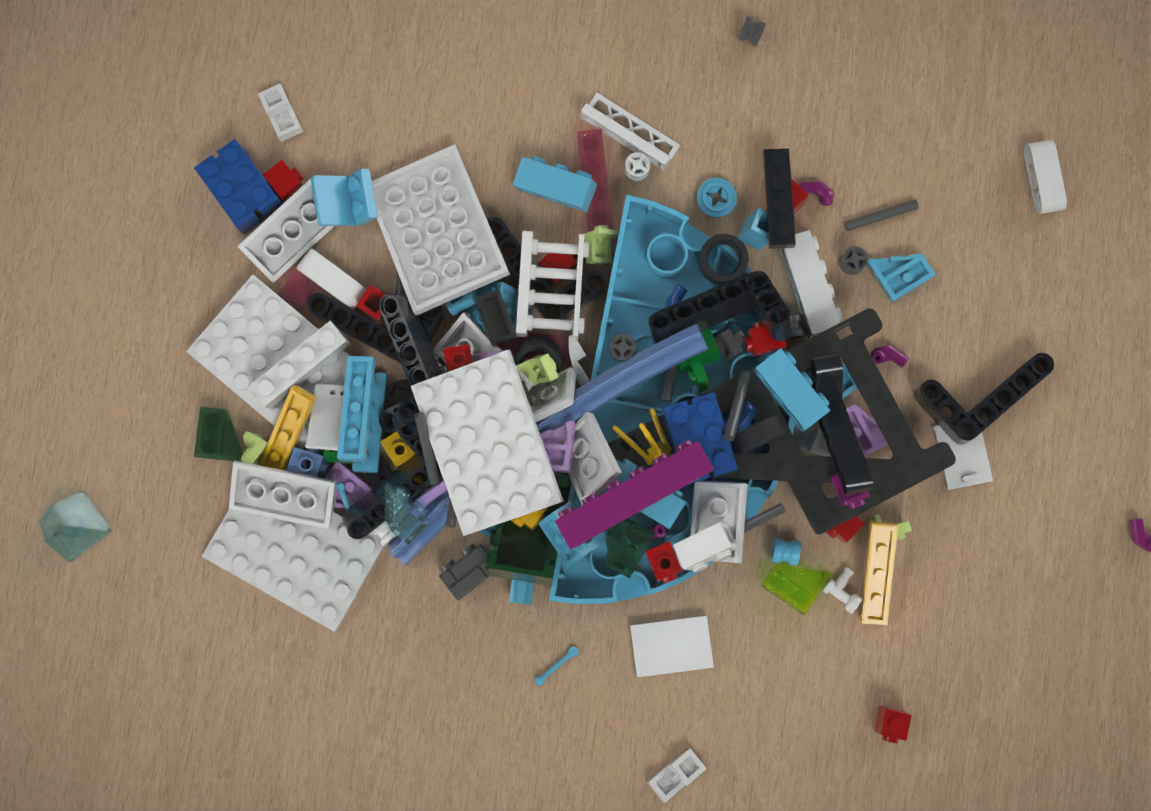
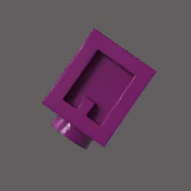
M838 475L829 477L841 507L849 505L850 509H854L866 504L864 499L870 497L868 491L845 495Z

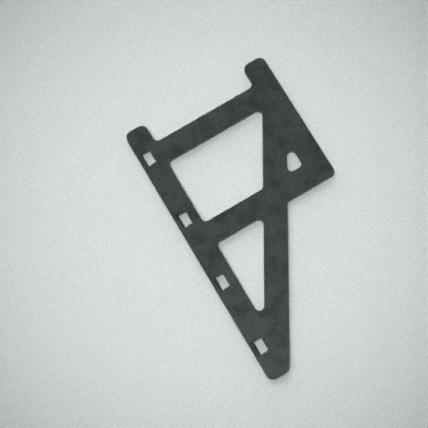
M868 308L786 350L796 360L795 367L800 373L811 368V358L838 353L893 453L891 459L866 458L874 486L872 490H868L870 497L864 499L866 504L850 509L849 505L841 507L837 496L832 499H828L822 490L823 484L831 483L829 477L837 475L831 457L808 456L802 453L770 391L753 371L755 367L747 371L751 376L744 400L751 401L756 408V414L753 418L755 423L777 415L786 433L767 443L769 451L766 454L746 453L740 455L739 452H733L737 470L716 477H712L711 472L708 474L710 478L786 481L814 533L820 535L949 468L955 463L956 457L946 442H939L927 449L920 447L865 346V339L882 329V321L877 312ZM850 326L853 334L840 340L836 332ZM740 375L700 396L715 393L721 414L730 410ZM661 415L658 419L669 444L671 440L664 417ZM653 420L644 424L655 442L660 441L662 444ZM640 427L626 434L629 438L636 436L639 443L638 446L649 455L647 449L651 445ZM621 437L608 443L616 460L623 461L626 458L638 465L637 469L643 466L646 470L654 466L653 464L648 466L645 460L633 448L625 451L621 445L625 441Z

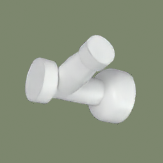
M845 567L836 582L830 579L823 592L826 594L830 593L845 604V610L853 614L863 597L858 594L849 595L843 590L849 578L854 574L851 569Z

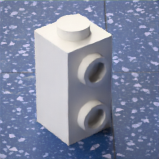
M722 522L673 544L680 566L684 570H693L694 573L707 568V563L714 559L722 561L732 556L731 551L738 548L728 525Z

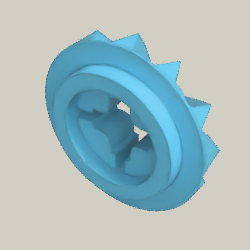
M709 179L700 186L697 192V203L700 211H703L708 217L720 218L728 215L736 205V190L725 179ZM720 189V198L723 202H718L712 207L713 199L709 195L715 196Z

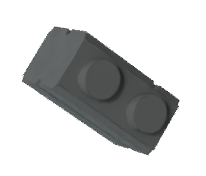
M472 543L461 552L464 557L457 562L452 559L441 568L443 573L439 577L457 601L489 577V571L485 570L487 551L481 544L475 546Z

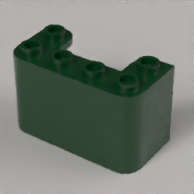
M554 473L563 502L549 506V511L544 518L565 505L569 475ZM511 520L497 524V530L492 529L489 545H493L492 550L487 549L485 558V570L489 571V576L552 586L557 551L539 524L534 531H531L525 525L520 528Z

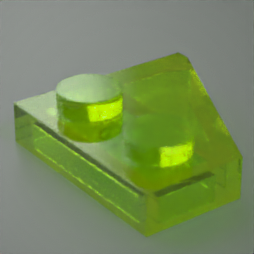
M775 564L761 584V587L800 614L806 615L831 573Z

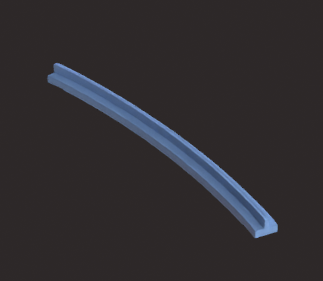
M697 324L652 345L575 390L573 405L536 422L539 433L541 434L548 430L553 431L566 425L565 423L568 421L577 423L586 412L593 413L639 384L708 350L699 326ZM448 493L440 495L432 501L388 546L391 550L390 554L394 558H398L403 565H408L446 527L445 523L450 497Z

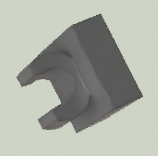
M727 329L715 338L719 353L726 363L743 351L740 345L744 342L745 335L742 331L733 335L730 329Z

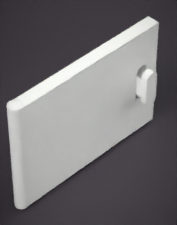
M315 384L314 396L317 399L311 410L305 447L338 451L344 386Z
M939 425L932 426L936 443H948L956 457L955 463L943 470L947 490L993 481L982 432L970 442L959 445L953 442ZM959 426V433L963 437H969V430L965 426Z

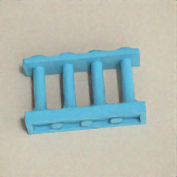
M347 357L337 459L340 461H353L352 470L354 472L377 473L379 470L380 441L382 438L379 416L385 407L387 375L385 373H374L376 362L374 357Z

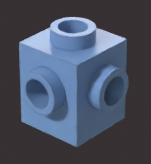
M294 447L286 471L325 478L329 469V463L321 455L322 450L307 448L303 450Z

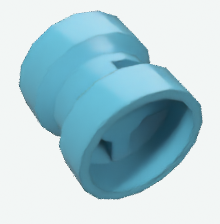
M774 537L771 548V562L780 563L784 561L789 565L797 566L801 552V541L791 540L788 542L784 541L783 538Z

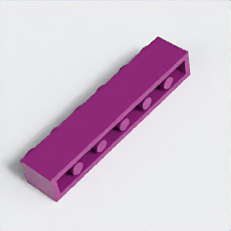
M688 440L677 446L678 452L670 457L665 453L652 460L654 466L646 470L641 466L629 473L631 477L629 480L621 483L618 479L605 487L607 492L597 496L596 493H593L582 499L581 501L584 505L574 510L570 506L559 512L560 518L555 520V523L570 550L713 471L714 468L699 442L692 443L691 440Z

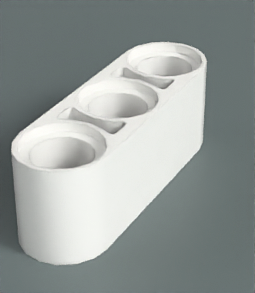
M1046 140L1025 144L1024 157L1036 212L1044 214L1065 210L1067 198L1054 141Z
M312 248L296 267L303 275L353 311L357 308L356 305L367 291L360 283Z

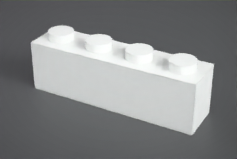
M810 230L795 234V248H779L800 315L803 317L807 336L811 338L843 321V317L839 307L835 308L832 299L835 298L833 286L831 283L827 284L825 277L827 269L824 260H820L817 253L819 250L817 238L811 235Z
M329 321L248 387L264 407L271 409L288 395L293 385L300 386L351 344L335 324Z

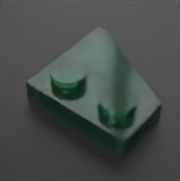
M200 407L194 457L242 462L243 451L228 410Z
M629 518L608 529L606 535V545L608 547L606 566L631 578L655 532Z

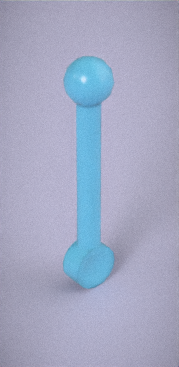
M340 481L336 483V488L347 510L350 505L344 491L345 487Z
M574 646L570 647L568 653L542 676H536L535 683L539 686L543 685L549 675L570 657L578 655V649Z

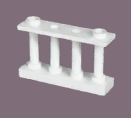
M533 231L522 232L516 322L517 337H527L528 330L532 331L533 328L572 330L573 340H578V335L584 334L585 318H580L583 258H588L589 242H584V234H579V244L538 242V239H534ZM538 252L578 255L577 270L537 267V265L532 264V257L537 255ZM536 278L576 280V294L535 293V290H530L531 280H536ZM534 303L575 305L574 320L533 318V315H529V305H534Z

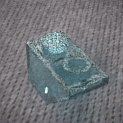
M387 483L385 485V520L390 531L409 545L430 524L426 515L428 510L419 501H411L408 493L400 486L395 488L390 483Z

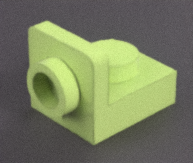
M246 431L243 435V442L248 448L243 453L241 461L259 465L268 442L260 434H252Z

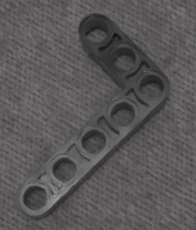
M491 217L487 219L490 228L498 226L502 229L501 233L494 237L508 271L519 285L520 276L517 274V270L520 268L521 246L500 218ZM512 246L516 249V252L513 256L507 257L503 254L504 248ZM590 270L582 275L580 309L604 292L605 277L598 270ZM544 278L531 280L530 290L540 286L545 289V293L555 294ZM591 278H597L600 280L601 286L597 289H592L587 285V282ZM576 280L556 294L576 293ZM534 303L533 305L544 319L565 320L574 314L575 305ZM549 307H557L560 313L557 317L550 318L546 315V310Z
M762 271L748 273L657 311L648 320L655 344L697 324L700 331H703L753 309L773 340H787L793 333L790 311L768 275Z
M314 293L307 299V309L316 318L325 323L331 321L341 332L401 364L393 341L388 348L380 347V340L382 338L391 337L388 329L322 293ZM318 301H325L326 306L324 310L316 312L315 304ZM443 305L438 306L439 312L435 316H428L426 312L418 315L422 326L427 330L426 335L429 343L444 319L445 309ZM340 313H347V321L343 324H338L336 322L337 316ZM365 324L369 325V333L365 336H359V327Z
M404 293L384 295L380 300V311L410 386L425 381L424 373L426 380L442 375L420 318L414 314L407 295ZM414 396L384 410L380 414L379 424L385 432L397 431L392 423L393 414L397 410L408 408L414 413L415 410L416 413L420 412ZM411 421L405 422L402 427L408 426Z
M833 353L811 358V380L813 382L811 387L817 394L821 392L829 402L827 407L830 409L826 415L818 420L843 491L845 495L872 490L874 487L872 474L842 399L843 366L840 355Z
M1047 353L1034 355L968 413L938 381L933 379L923 382L917 388L915 399L953 442L963 445L976 438L1050 374L1054 369V360ZM1035 361L1043 365V372L1035 368ZM1016 377L1024 380L1025 388H1021L1016 384ZM924 388L933 390V399L925 396ZM998 393L1006 397V404L998 402ZM942 407H947L951 410V418L943 416L941 413ZM981 409L987 413V421L979 418L978 410ZM959 426H965L969 430V437H963L959 433Z
M408 408L397 410L393 414L392 423L399 436L412 449L415 455L343 513V523L347 533L353 539L366 537L430 485L421 444H418L420 439L414 417L415 413ZM411 421L408 426L402 427L405 422ZM435 460L439 477H441L442 474L437 460ZM417 472H421L418 476L413 477ZM401 488L398 492L392 493L394 490ZM380 505L378 508L372 509L374 506ZM360 521L358 524L352 525L354 522Z

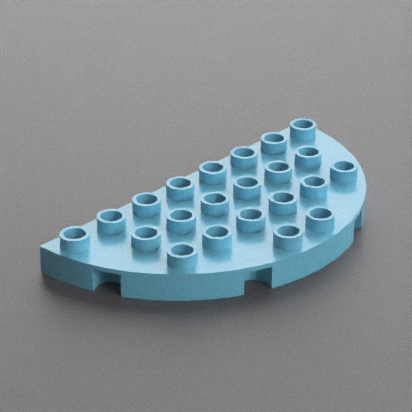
M626 194L591 380L621 363L615 361L610 354V343L615 336L626 334L632 337L636 343L634 355L655 344L648 323L649 317L655 312L666 308V301L677 284L688 290L682 301L720 286L704 278L699 269L698 258L701 248L710 237L688 224V216L654 201ZM718 245L709 253V266L718 274H729L738 266V254L730 246ZM747 265V269H746V271L744 272L743 275H746V274L752 272V270L748 267V265ZM745 312L710 327L714 339L727 329H730L733 335L742 331L745 337H747L749 329H753L752 325L761 321L759 317ZM742 342L740 345L743 351L727 363L719 353V361L703 366L708 377L709 390L740 375L742 371H748L756 367L772 354L753 358L752 352H747L745 342ZM678 365L671 403H663L661 401L667 372L665 370L600 407L593 414L607 443L620 437L612 429L614 425L627 434L638 428L640 423L646 424L653 420L650 413L651 408H654L657 417L663 415V407L683 401L688 402L709 390L699 393L696 385L691 386L687 372L680 374ZM773 397L791 433L793 434L794 422L784 411L781 405L777 402V400ZM731 409L721 414L723 420L729 418ZM752 419L748 427L756 424L754 419ZM636 436L631 438L637 445H639ZM669 441V445L673 449L672 443ZM729 441L732 451L738 452L734 442ZM626 442L621 444L625 451L632 449ZM765 444L748 453L766 454L769 451V447ZM725 478L702 480L748 484L745 521L758 514L778 481ZM572 482L568 502L578 496ZM694 483L679 489V491L684 493L681 498L686 503L671 528L668 529L664 526L665 535L663 537L642 541L630 540L625 531L626 526L636 522L639 528L660 524L642 512H638L614 526L617 530L616 535L567 567L559 554H557L549 601L572 604L613 603L658 593L699 573H694L693 570H684L681 567L682 571L677 573L679 578L665 584L663 580L656 581L644 552L670 541L673 547V544L690 537ZM714 561L708 562V566L711 565Z

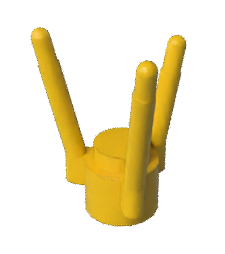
M654 408L650 409V413L662 444L660 441L655 442L643 423L639 424L640 429L651 445L647 449L649 455L616 425L612 427L645 460L648 466L654 465L652 460L665 453L670 457L672 455L670 451L673 450L667 442Z

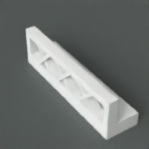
M596 93L589 105L586 103L581 110V119L632 152L645 154L649 158L650 163L662 171L666 169L680 148V144L599 93ZM598 101L607 106L609 115H604L594 108ZM618 117L626 118L629 128L623 127L613 119ZM645 130L649 133L650 141H645L634 134V132ZM665 143L672 149L667 155L656 148L655 145Z

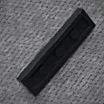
M789 148L764 149L763 169L769 249L795 248Z

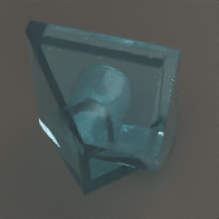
M79 491L52 504L40 520L44 541L68 562H72L112 532L83 491Z

